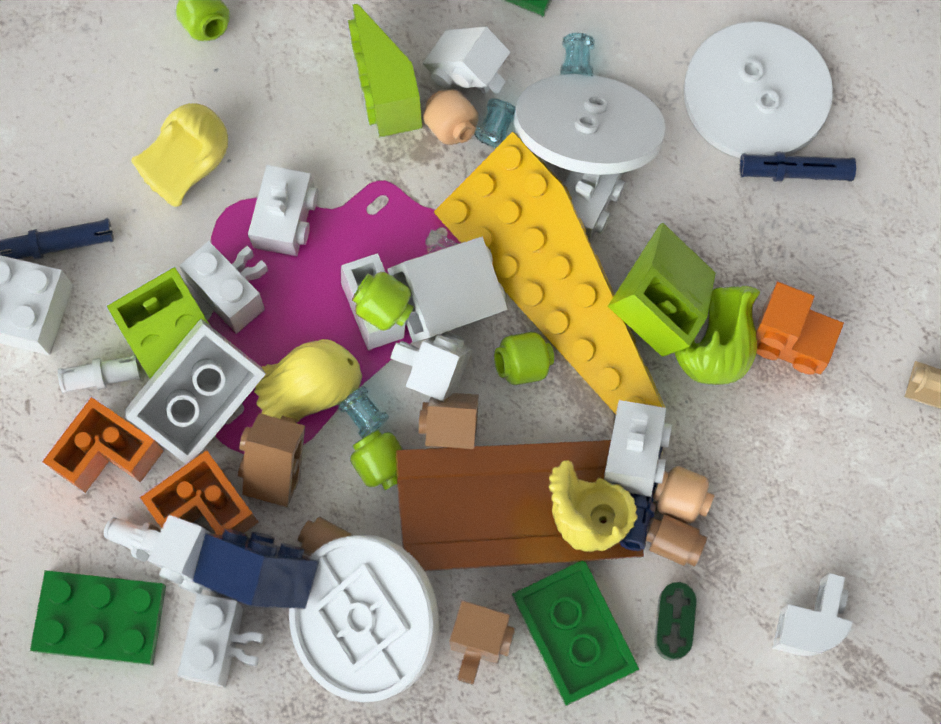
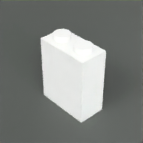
M483 236L405 261L387 269L389 275L410 288L411 297L408 303L414 306L406 320V324L413 343L508 310L505 303L504 289L497 280L492 265V254L485 245Z

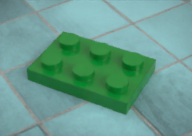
M586 561L577 562L512 594V598L565 707L640 670Z
M45 570L30 651L153 666L166 585L155 582Z

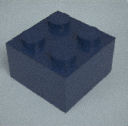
M224 529L223 535L205 533L192 582L251 607L306 609L319 561L304 556L305 549L287 543H281L280 546L275 545V537L251 532L249 538L245 533Z

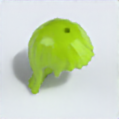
M751 286L717 287L713 289L709 306V322L704 338L700 343H695L694 340L690 347L675 352L679 365L691 379L702 384L723 385L740 380L749 371L757 353L753 304L759 296L760 290Z

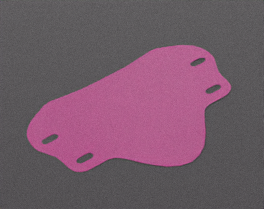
M388 181L369 183L343 206L334 209L316 207L315 210H309L306 220L310 224L308 240L305 245L300 244L297 256L253 248L248 232L258 197L240 200L226 207L216 220L211 235V244L231 264L236 261L238 253L248 246L253 251L254 257L246 262L245 268L254 267L261 260L267 265L268 271L263 276L248 281L260 293L265 310L237 334L215 311L207 320L210 326L261 367L267 364L279 363L293 349L302 344L320 339L332 340L348 350L357 359L362 373L359 388L392 360L391 355L396 343L400 344V341H404L410 344L412 339L407 324H405L403 339L367 350L341 285V265L378 253L385 272L388 273V268L405 261L461 244L435 215L434 209L418 204L400 188ZM381 195L388 197L387 205L374 215L367 213L368 205ZM438 228H445L447 236L436 246L428 247L425 240ZM256 387L241 403L244 406V411L231 423L224 424L215 435L222 444L242 454H245V451L240 450L243 431L246 427L252 428L258 414L262 412V409L256 404L259 398L254 392ZM343 403L305 416L297 422V424L305 426L303 445L316 436Z

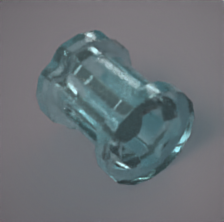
M570 33L563 37L562 46L566 51L565 63L561 65L560 74L593 76L590 54L591 50L595 47V39L584 33Z
M490 99L487 104V115L483 124L477 126L474 133L475 137L482 143L497 148L506 139L505 135L511 122L514 121L516 108L512 104L500 99Z
M365 386L350 394L338 407L341 413L346 412L360 429L358 434L361 438L377 430L389 419L386 412L381 413L368 397L369 390Z

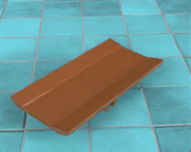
M611 440L474 446V449L431 448L396 451V476L402 547L419 563L424 572L644 557L643 549L641 551L628 550L622 547L620 542L604 551L585 552L580 549L576 550L563 539L562 534L557 530L552 514L553 492L549 488L551 484L549 476L553 474V468L559 467L563 461H571L579 480L594 483L598 478L605 479Z

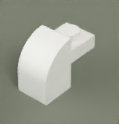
M829 573L821 579L814 611L791 604L783 607L779 616L773 648L800 656H814L840 644L848 635L853 621L837 617L838 613L843 614L848 600V590L843 589L845 577Z

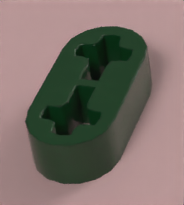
M673 582L667 585L660 593L658 599L654 644L657 653L663 659L669 661H678L685 657L693 644L697 604L696 595L690 586L682 582ZM675 591L681 592V598L688 600V605L681 607L679 618H673V604L667 603L666 598L672 597ZM672 625H678L677 637L680 640H684V646H679L675 653L670 652L669 645L663 643L662 640L671 634Z

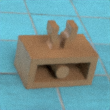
M453 393L444 401L430 397L429 402H423L419 415V434H426L425 446L474 449L477 433L479 394Z
M259 413L252 428L246 427L240 441V450L245 451L238 470V477L243 478L242 495L288 507L300 481L305 426L297 424V419L283 415L279 419Z
M461 601L449 641L451 650L464 654L457 677L458 681L474 685L481 659L497 664L500 654L508 656L515 631L514 627L508 626L509 614Z

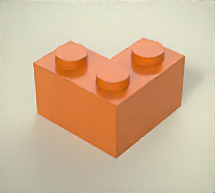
M777 281L763 307L755 328L757 354L769 360H777L779 358L792 363L794 369L804 374L813 375L817 373L821 375L830 362L844 322L810 310L814 295Z
M91 397L42 462L62 478L86 493L109 461L141 483L164 450L153 438Z
M207 450L140 497L161 529H163L169 515L190 523L204 516L218 535H223L224 529L245 533L259 523Z

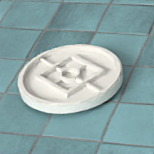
M766 22L739 23L726 27L710 36L693 55L684 83L685 106L690 120L697 131L715 148L737 158H740L742 153L775 155V152H784L785 156H789L808 145L823 127L829 114L833 97L829 69L816 48L798 33L786 27Z
M586 74L552 76L527 87L521 93L516 103L514 126L521 141L537 156L564 169L597 175L624 173L649 163L656 157L662 147L665 135V121L659 108L640 91L616 80Z
M354 535L333 540L320 547L309 557L319 562L306 609L289 608L291 636L303 665L325 689L351 701H379L403 692L424 673L432 659L437 644L439 612L434 590L427 575L419 563L406 550L385 538L372 535Z

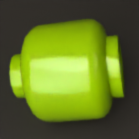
M179 0L177 2L175 10L177 20L193 39L201 42L215 40L226 31L230 20V13L222 0Z
M383 271L378 272L374 276L367 274L352 298V301L356 303V315L382 331L389 330L395 323L403 326L414 306L408 303L411 297L410 288Z
M536 332L510 335L503 338L499 347L494 351L495 368L501 378H505L512 385L541 381L547 377L549 367L554 364V351L551 344L545 343L542 336Z
M377 429L352 445L355 451L350 456V461L367 487L372 488L381 484L384 490H387L397 484L396 451L403 450L393 433L385 432L382 434Z

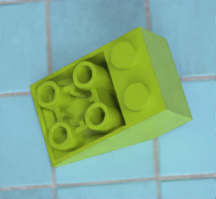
M358 3L352 4L354 19L348 20L369 125L377 124L379 137L422 129L420 95L412 62Z
M661 223L610 301L608 307L657 353L664 357L688 348L693 343L708 316L716 272L664 223Z
M175 267L107 305L124 338L150 379L200 319L210 325Z

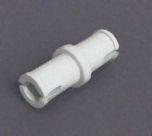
M136 355L103 362L101 358L93 359L92 364L58 369V380L62 393L97 386L98 390L106 389V384L141 379Z

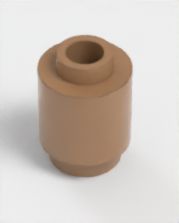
M664 514L661 521L653 519L647 532L646 541L651 543L649 551L682 566L688 563L695 567L708 537L699 534L700 529Z
M319 516L315 522L308 520L305 523L297 541L302 543L301 548L305 549L304 554L310 557L323 545L339 538L353 536V534Z

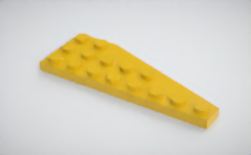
M512 132L434 211L435 215L461 243L483 236L485 245L492 254V265L497 280L502 285L504 291L615 414L619 400L666 408L649 369L645 366L638 351L631 329L608 307L615 295L598 256L594 253L586 235L587 231L581 218L577 215L567 187L521 141L518 134Z

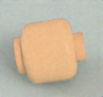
M454 89L441 90L434 93L428 99L425 105L424 122L443 144L454 145L464 143L474 135L479 120L478 111L460 91Z
M676 466L670 472L664 471L662 484L658 483L654 492V501H657L659 513L666 514L686 524H691L696 520L698 514L704 517L707 516L714 495L708 493L709 481L705 476Z

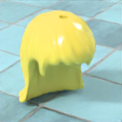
M184 104L172 111L165 119L160 129L161 134L155 142L131 159L132 164L152 191L158 193L167 203L174 207L182 205V199L189 188L210 174L220 164L228 147V133L224 123L212 109L202 104Z
M320 339L302 344L293 349L279 363L262 366L266 375L256 385L254 392L259 396L256 404L262 409L261 414L279 419L283 415L297 419L298 422L305 416L339 405L351 398L358 391L361 383L362 373L360 365L348 350L332 340Z
M563 461L559 467L553 468V474L549 476L551 481L549 488L553 492L552 514L557 530L562 534L565 541L576 550L592 552L595 550H607L625 538L629 530L634 527V522L637 519L635 500L629 491L624 490L619 484L612 485L602 478H598L594 483L579 480L571 461Z

